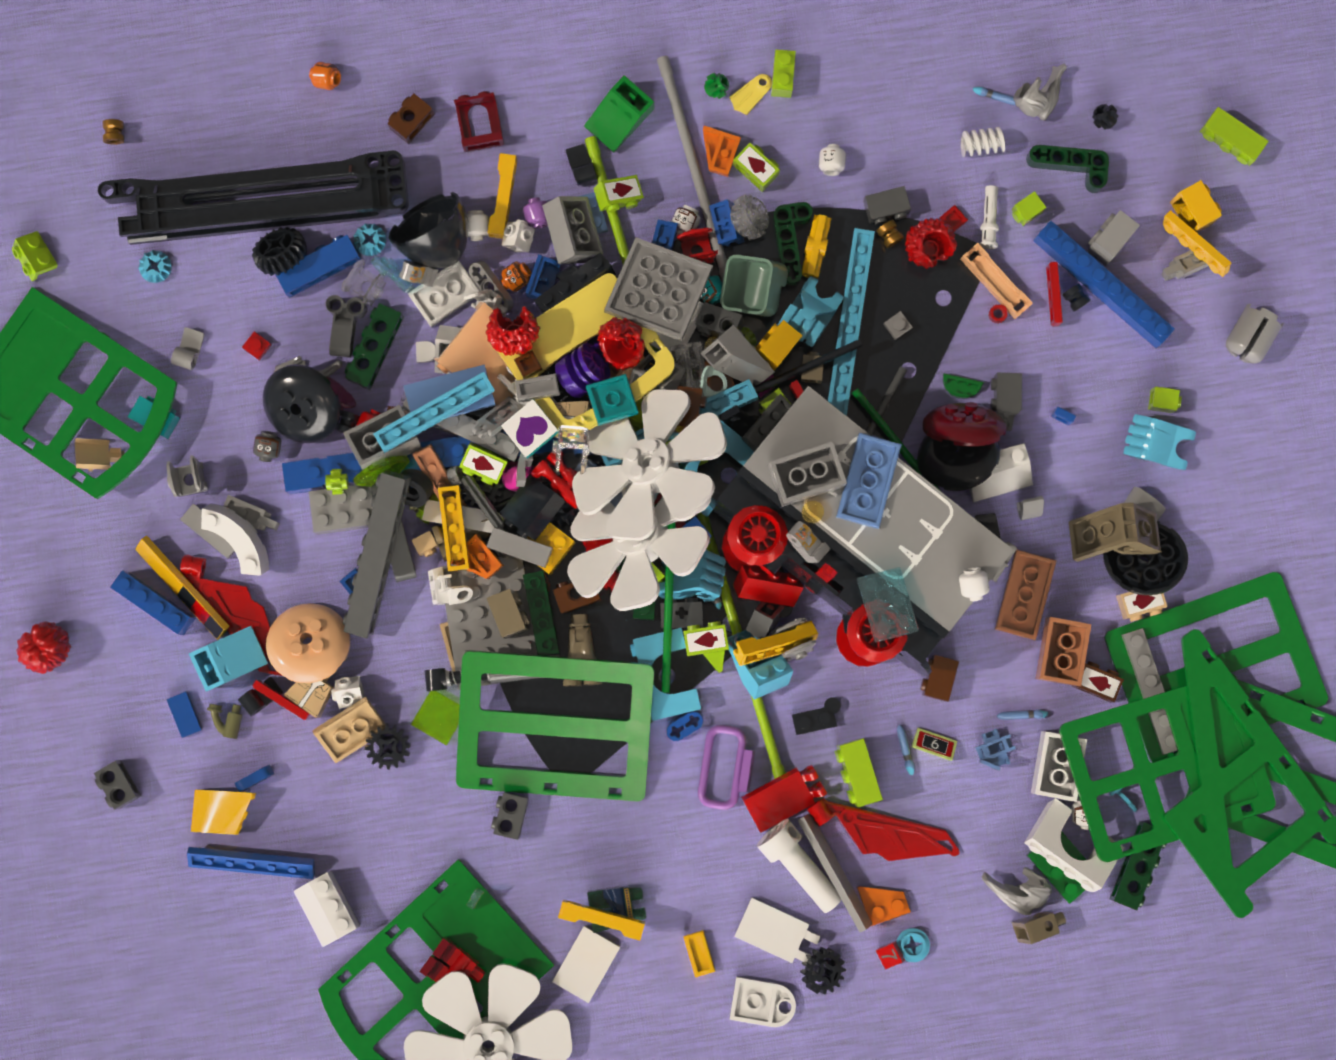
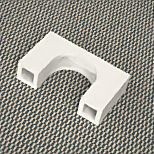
M1055 798L1047 803L1024 843L1029 846L1032 852L1046 858L1050 865L1064 871L1067 877L1081 883L1085 890L1095 892L1102 889L1117 860L1111 862L1099 860L1095 847L1089 858L1084 861L1074 859L1068 855L1061 843V831L1073 810ZM1108 836L1110 842H1114V841H1115V840H1113L1111 837Z

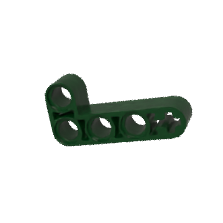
M1035 145L1030 149L1026 157L1027 164L1032 168L1086 173L1085 187L1090 193L1100 192L1107 184L1109 156L1104 151ZM1035 153L1040 158L1039 160L1036 159ZM1053 155H1059L1062 161L1056 162L1053 159ZM1073 157H1079L1082 163H1075ZM1097 158L1101 160L1102 165H1096L1093 159ZM1092 178L1098 179L1101 185H1094Z
M807 202L780 205L774 211L773 222L779 260L788 269L786 286L789 287L797 286L802 277L795 226L804 225L810 221L813 209ZM801 209L806 210L808 216L800 217L797 212ZM779 213H786L788 219L780 220L777 215ZM787 232L791 235V239L783 240L780 235ZM791 252L795 258L787 260L784 258V254ZM792 266L793 275L796 276L794 280L789 276L790 267Z

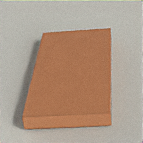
M1021 550L1015 551L995 630L1036 640L1057 560Z

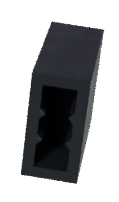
M529 474L526 478L525 486L519 487L499 514L506 518L504 523L513 530L517 527L518 530L516 532L523 538L527 539L529 536L536 541L565 503V500Z

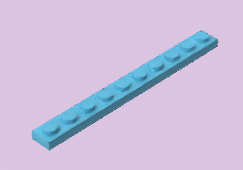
M854 228L836 349L859 338L875 231ZM857 349L834 359L828 402L846 416Z

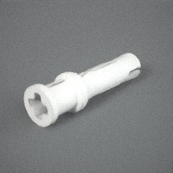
M993 185L985 187L984 222L980 226L982 231V242H980V245L983 249H995L998 247L996 242V232L999 231V226L996 224L998 187Z

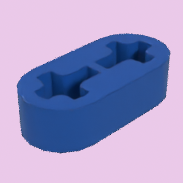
M690 712L673 722L667 728L668 738L672 741H680L695 732L703 724L702 716L697 712ZM691 715L693 717L698 716L700 719L696 727L694 725L686 727L685 724L690 721L689 717ZM673 726L676 728L684 726L685 729L680 732V737L677 738L670 735Z
M267 765L234 784L239 792H243L273 776L274 772L271 766Z

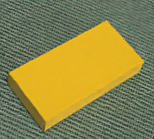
M700 930L684 935L683 938L695 977L715 972L704 931Z

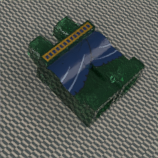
M627 885L589 890L587 892L590 907L597 909L611 908L605 911L641 921L647 918L645 907L634 909L633 901L644 899L642 887ZM592 923L593 933L612 929Z

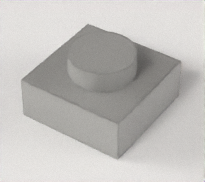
M901 311L883 324L895 341L913 328Z

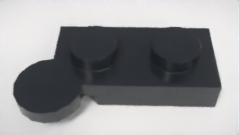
M738 405L719 415L721 420L737 434L746 432L760 417L755 415L748 416Z
M831 697L825 701L824 708L792 714L796 735L836 727L835 713L841 708L840 701L837 698Z

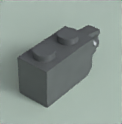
M997 372L994 378H991V390H994V398H991L990 409L999 414L1005 421L1006 431H1011L1014 417L1022 410V373Z

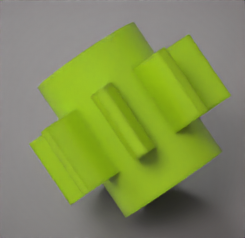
M332 469L330 471L331 474L325 476L326 489L332 490V495L343 494L344 489L349 488L348 474H342V469Z

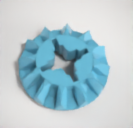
M374 223L364 224L354 234V246L358 252L365 256L379 254L386 245L384 231ZM364 234L368 236L374 235L373 240L376 245L370 242L366 244Z
M152 250L151 252L144 253L142 259L139 260L138 269L140 274L148 282H162L171 273V261L162 251ZM150 261L155 263L159 262V264L157 265V267L159 268L158 270L160 271L159 273L154 269L150 270V268L152 267Z
M908 928L902 931L896 939V943L905 961L919 962L929 952V939L919 929ZM910 936H912L914 942L922 943L915 946V954L911 948L904 947L910 943Z

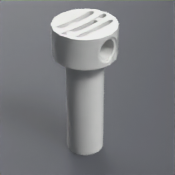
M785 819L769 830L756 846L771 863L780 860L824 913H827L841 902V898L833 884L798 844L802 838L800 832L789 819Z

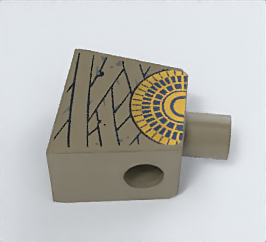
M1040 912L1011 923L1019 943L1034 944L1059 934L1058 927L1066 924V919L1062 912L1053 914V912Z

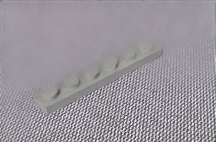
M406 398L401 408L410 412ZM464 414L446 418L435 424L513 462L516 461L519 455V448L508 435L502 432H498L493 437L488 435L483 440L479 438L478 435L472 432L476 420Z
M1143 628L1123 634L1122 638L1143 699L1165 692ZM1160 709L1148 713L1162 754L1176 751L1177 747L1166 711Z

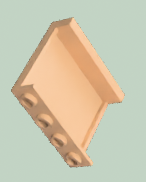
M479 302L475 307L477 310L439 358L434 360L438 363L436 367L445 374L485 364L488 379L495 390L492 394L497 406L510 396L512 398L514 396L497 376L502 374L511 383L516 378L507 371V365L492 347L491 343L487 341L486 325L490 322L489 316L493 309L485 302Z

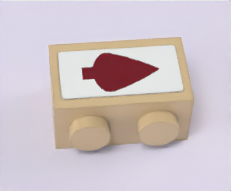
M1127 592L1116 596L1123 619L1129 618L1130 622L1143 619L1142 614L1150 613V616L1163 613L1162 608L1168 607L1164 593L1145 596Z

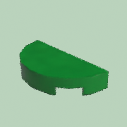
M943 374V384L946 391L958 399L973 397L981 390L984 383L950 374Z

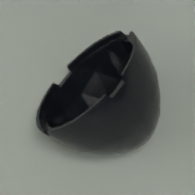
M454 192L450 193L451 196L438 194L410 209L403 215L404 220L398 226L394 225L389 232L388 238L392 245L408 259L423 266L447 268L457 263L466 249L468 239V218L458 194Z

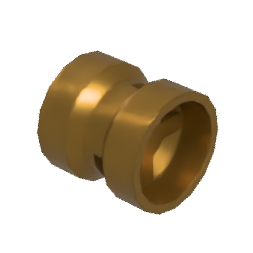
M118 119L103 120V129L105 130V134H103L104 143L111 145L124 143V136L122 135L123 121Z
M894 220L883 224L876 230L878 235L883 237L886 248L894 246L904 238L902 232L897 230V224Z

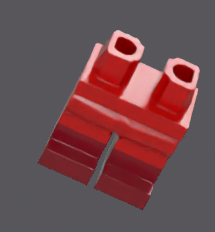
M447 936L442 939L432 953L433 955L429 957L419 971L435 982L451 971L464 972L478 983L486 974L478 966L479 962Z

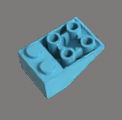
M252 625L189 653L206 692L269 664Z
M744 630L727 637L730 654L742 683L755 700L787 686L792 677L793 669L782 654L739 666L733 654L734 649H738L736 646L737 641L751 637L756 638L750 632Z

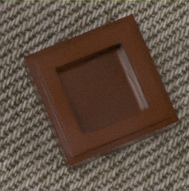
M533 350L514 359L523 379L542 371V367Z

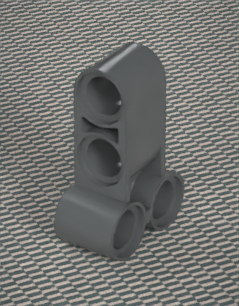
M332 295L326 300V308L333 315L329 354L351 358L357 319H361L367 314V306L357 297L349 299L346 303L340 296ZM340 301L341 307L338 310H332V304ZM355 304H361V310L353 313L352 307Z

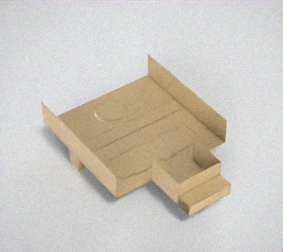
M75 438L76 468L88 469V472H93V469L108 470L111 467L110 462H117L124 455V451H121V448H110L109 451V440Z

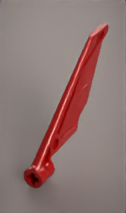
M184 555L181 561L180 572L230 626L227 630L231 635L252 625L267 660L270 661L266 651V639L270 629L265 608L252 600L248 587L203 579L206 569V558ZM268 664L257 668L259 672L283 676L277 671L270 670Z
M824 797L807 808V811L814 818L818 827L836 816L862 854L877 853L887 861L943 854L958 856L960 853L944 829L827 801ZM948 840L952 850H948L936 841Z

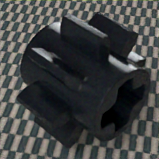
M1101 104L1096 107L1092 116L1095 126L1098 129L1102 127L1104 130L1112 128L1119 117L1116 114L1117 109L1113 105L1108 106L1107 104Z

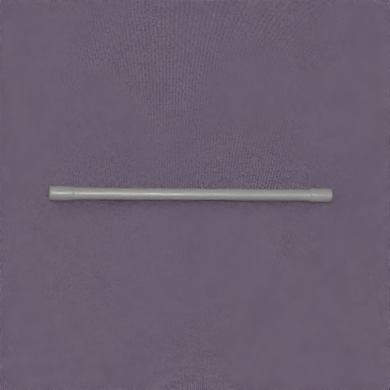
M661 56L657 59V63L668 93L706 227L713 230L709 237L713 250H718L716 261L719 275L723 282L727 263L723 245L718 244L709 208L711 204L675 85L669 57Z

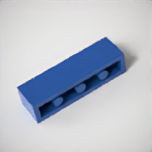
M348 235L337 236L333 239L332 243L320 245L315 248V252L309 255L305 254V259L299 261L300 265H295L293 269L287 270V273L281 272L279 276L275 273L285 294L291 298L362 261Z
M122 570L110 586V588L178 635H184L196 619L130 572Z

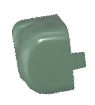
M743 255L730 256L725 268L720 298L721 306L726 310L764 317L773 316L778 310L781 288L787 284V267L783 263L765 258Z

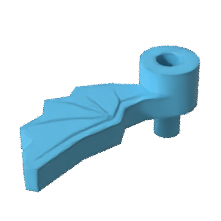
M1122 788L1109 793L1110 796L1116 793L1133 812L1137 811L1135 805L1120 792Z

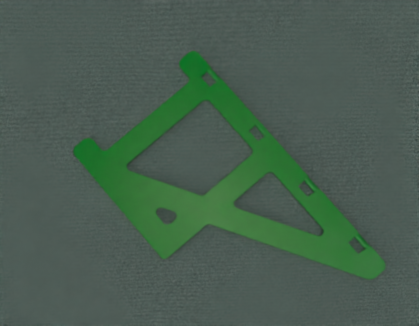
M1193 629L1182 637L1181 645L1200 785L1163 815V818L1233 915L1237 918H1244L1254 908L1253 903L1245 893V890L1317 832L1321 833L1327 843L1336 844V817L1331 813L1324 800L1263 716L1251 703L1247 694L1220 657L1211 648V645L1201 631ZM1206 650L1214 659L1209 663L1202 655ZM1211 687L1217 690L1253 740V744L1223 768L1219 765L1210 696ZM1246 703L1252 713L1246 715L1240 706ZM1284 756L1290 766L1285 768L1279 759ZM1269 762L1300 804L1304 813L1238 867L1234 868L1224 795L1263 764ZM1321 808L1329 817L1324 821L1317 813ZM1200 814L1204 816V832H1201L1194 823V819Z

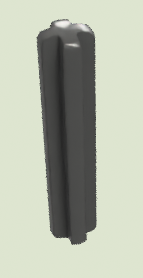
M466 475L463 477L462 483L493 527L500 528L504 521L472 476Z

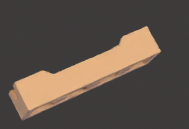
M979 243L961 257L960 260L997 301L1007 308V312L1014 319L1033 304L995 264ZM976 251L979 255L970 261L968 258ZM1022 302L1025 306L1016 311L1014 307Z

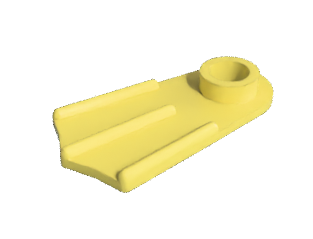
M760 74L730 96V100L734 110L748 115L772 86L771 78L766 74ZM760 80H765V81H766V85H764V86L760 85V84H759V81H760Z

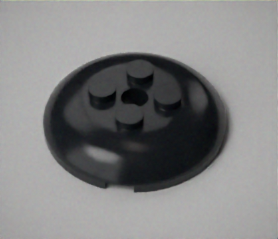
M298 364L287 365L275 371L268 378L263 390V407L270 423L283 436L299 443L319 442L332 434L340 420V400L338 394L335 395L331 388V382L323 374L311 367Z
M928 435L922 440L917 453V463L922 476L933 486L935 484L947 491H962L980 485L992 475L991 472L1000 460L999 442L984 446H956L954 441L944 439L943 442H939Z
M1157 521L1161 546L1160 553L1121 554L1114 550L1103 553L1104 565L1110 577L1116 584L1131 593L1150 596L1167 592L1181 581L1186 572L1188 552L1183 539L1173 528L1169 529L1160 524V521ZM1141 557H1145V558H1147L1149 561H1148V562L1143 561V560L1141 559Z

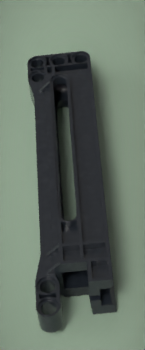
M394 150L366 153L335 162L166 180L128 178L104 181L98 186L99 196L109 204L136 201L137 215L118 217L119 236L127 237L130 245L276 230L280 227L284 229L287 226L295 228L379 219L387 215L404 213L409 207L405 162L402 155ZM392 159H399L397 165H390ZM372 161L379 162L376 168L369 167ZM394 179H401V183L399 185H392V181ZM356 186V187H354V188H345V189H336V190H326V191H317V192H307V193H298V194L279 195V196H270V197L251 198V199L232 200V201H223V202H214V203H204V204H195V205H193L194 203H197V202H206V201H215V200H225V199H234V198H243V197H253V196H262V195H272V194H281V193H290V192H300V191H309V190H318V189H328V188H337V187ZM129 187H134L131 194H126V190ZM109 189H113L112 195L106 196V192ZM396 199H403V203L401 205H393Z

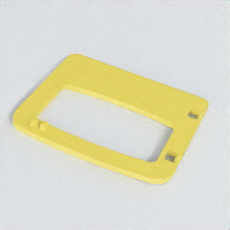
M611 273L604 274L536 318L538 326L541 328L538 333L539 338L533 343L532 349L525 352V354L533 350L542 367V371L528 378L539 377V375L562 357L599 335L600 325L615 317L605 313L604 309L616 284V276ZM642 326L641 338L644 340L645 348L655 360V365L630 384L635 402L670 377L674 370V358L668 348L665 347L655 331ZM654 341H656L658 346L661 348V350H659L656 353L650 346V344ZM498 352L516 380H522L523 377L514 359L524 354L506 356ZM550 397L535 400L560 431L556 434L559 438L573 439L598 426L593 408L572 419H565Z

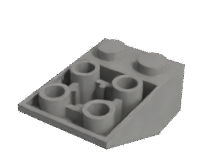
M734 325L700 353L715 370L741 382L750 379L753 387L759 385L775 372Z

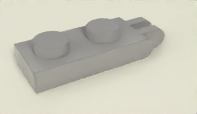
M510 396L478 419L472 432L482 440L488 435L493 437L503 429L501 425L523 408V406Z

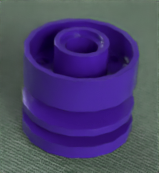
M589 343L582 344L572 354H568L557 361L555 365V372L560 384L567 393L575 398H582L588 394L586 385L610 378V368L606 359L595 346Z

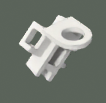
M485 289L463 297L464 300L470 298L477 300L476 303L471 304V307L474 309L479 302H485L493 310L496 308L501 309L504 317L508 311L506 307L500 304L503 297L491 289Z
M443 567L428 571L433 605H444V603H449V605L461 604L471 599L473 595L472 589L466 585L451 587L450 578L452 574L444 575ZM464 590L468 591V594H467L466 597H464V598H458V597H457V595L459 594V592L464 591Z

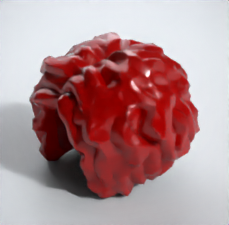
M937 218L919 221L918 225L912 226L910 231L907 232L905 251L908 252V260L913 261L918 267L923 266L928 269L929 267L936 266L937 260H947L956 250L957 241L955 240L952 226Z
M526 306L522 307V312L514 321L504 317L499 308L494 309L489 316L490 322L486 325L487 330L485 331L488 338L487 341L491 343L496 351L506 356L525 354V352L532 349L533 343L539 338L538 333L541 328L538 326L534 315Z
M613 317L610 321L600 325L597 341H600L599 348L603 352L606 362L615 369H621L622 371L636 366L643 357L645 343L641 338V326L627 320V318L618 319L617 317Z
M44 621L34 624L31 633L24 632L21 638L17 640L18 662L26 665V669L41 674H46L47 671L51 672L55 667L61 666V662H65L71 645L68 643L67 631L62 630L60 626H56L54 622Z

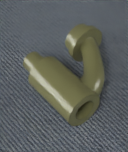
M209 704L207 710L211 712L213 723L218 732L223 737L237 739L242 720V714H240L241 706L233 704L232 711L228 712L224 725L219 717V713L223 712L221 710L222 706Z

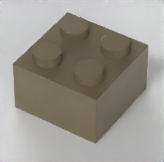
M507 589L486 598L502 638L507 639L529 630L527 625L530 624L526 612H522L520 609L522 601L517 592Z

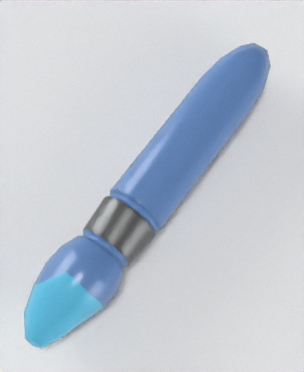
M985 87L973 88V91L979 96H986L1000 102L1015 105L1014 97L987 90Z
M1042 710L1008 711L997 714V718L1002 720L1042 719L1047 717L1049 713Z
M898 725L897 735L905 761L904 765L908 773L913 775L915 765L910 754L906 732L901 725Z

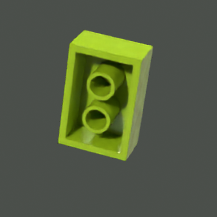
M864 738L836 745L837 750L834 753L837 762L842 763L844 769L840 772L843 782L849 785L850 790L847 791L850 803L861 807L883 800Z

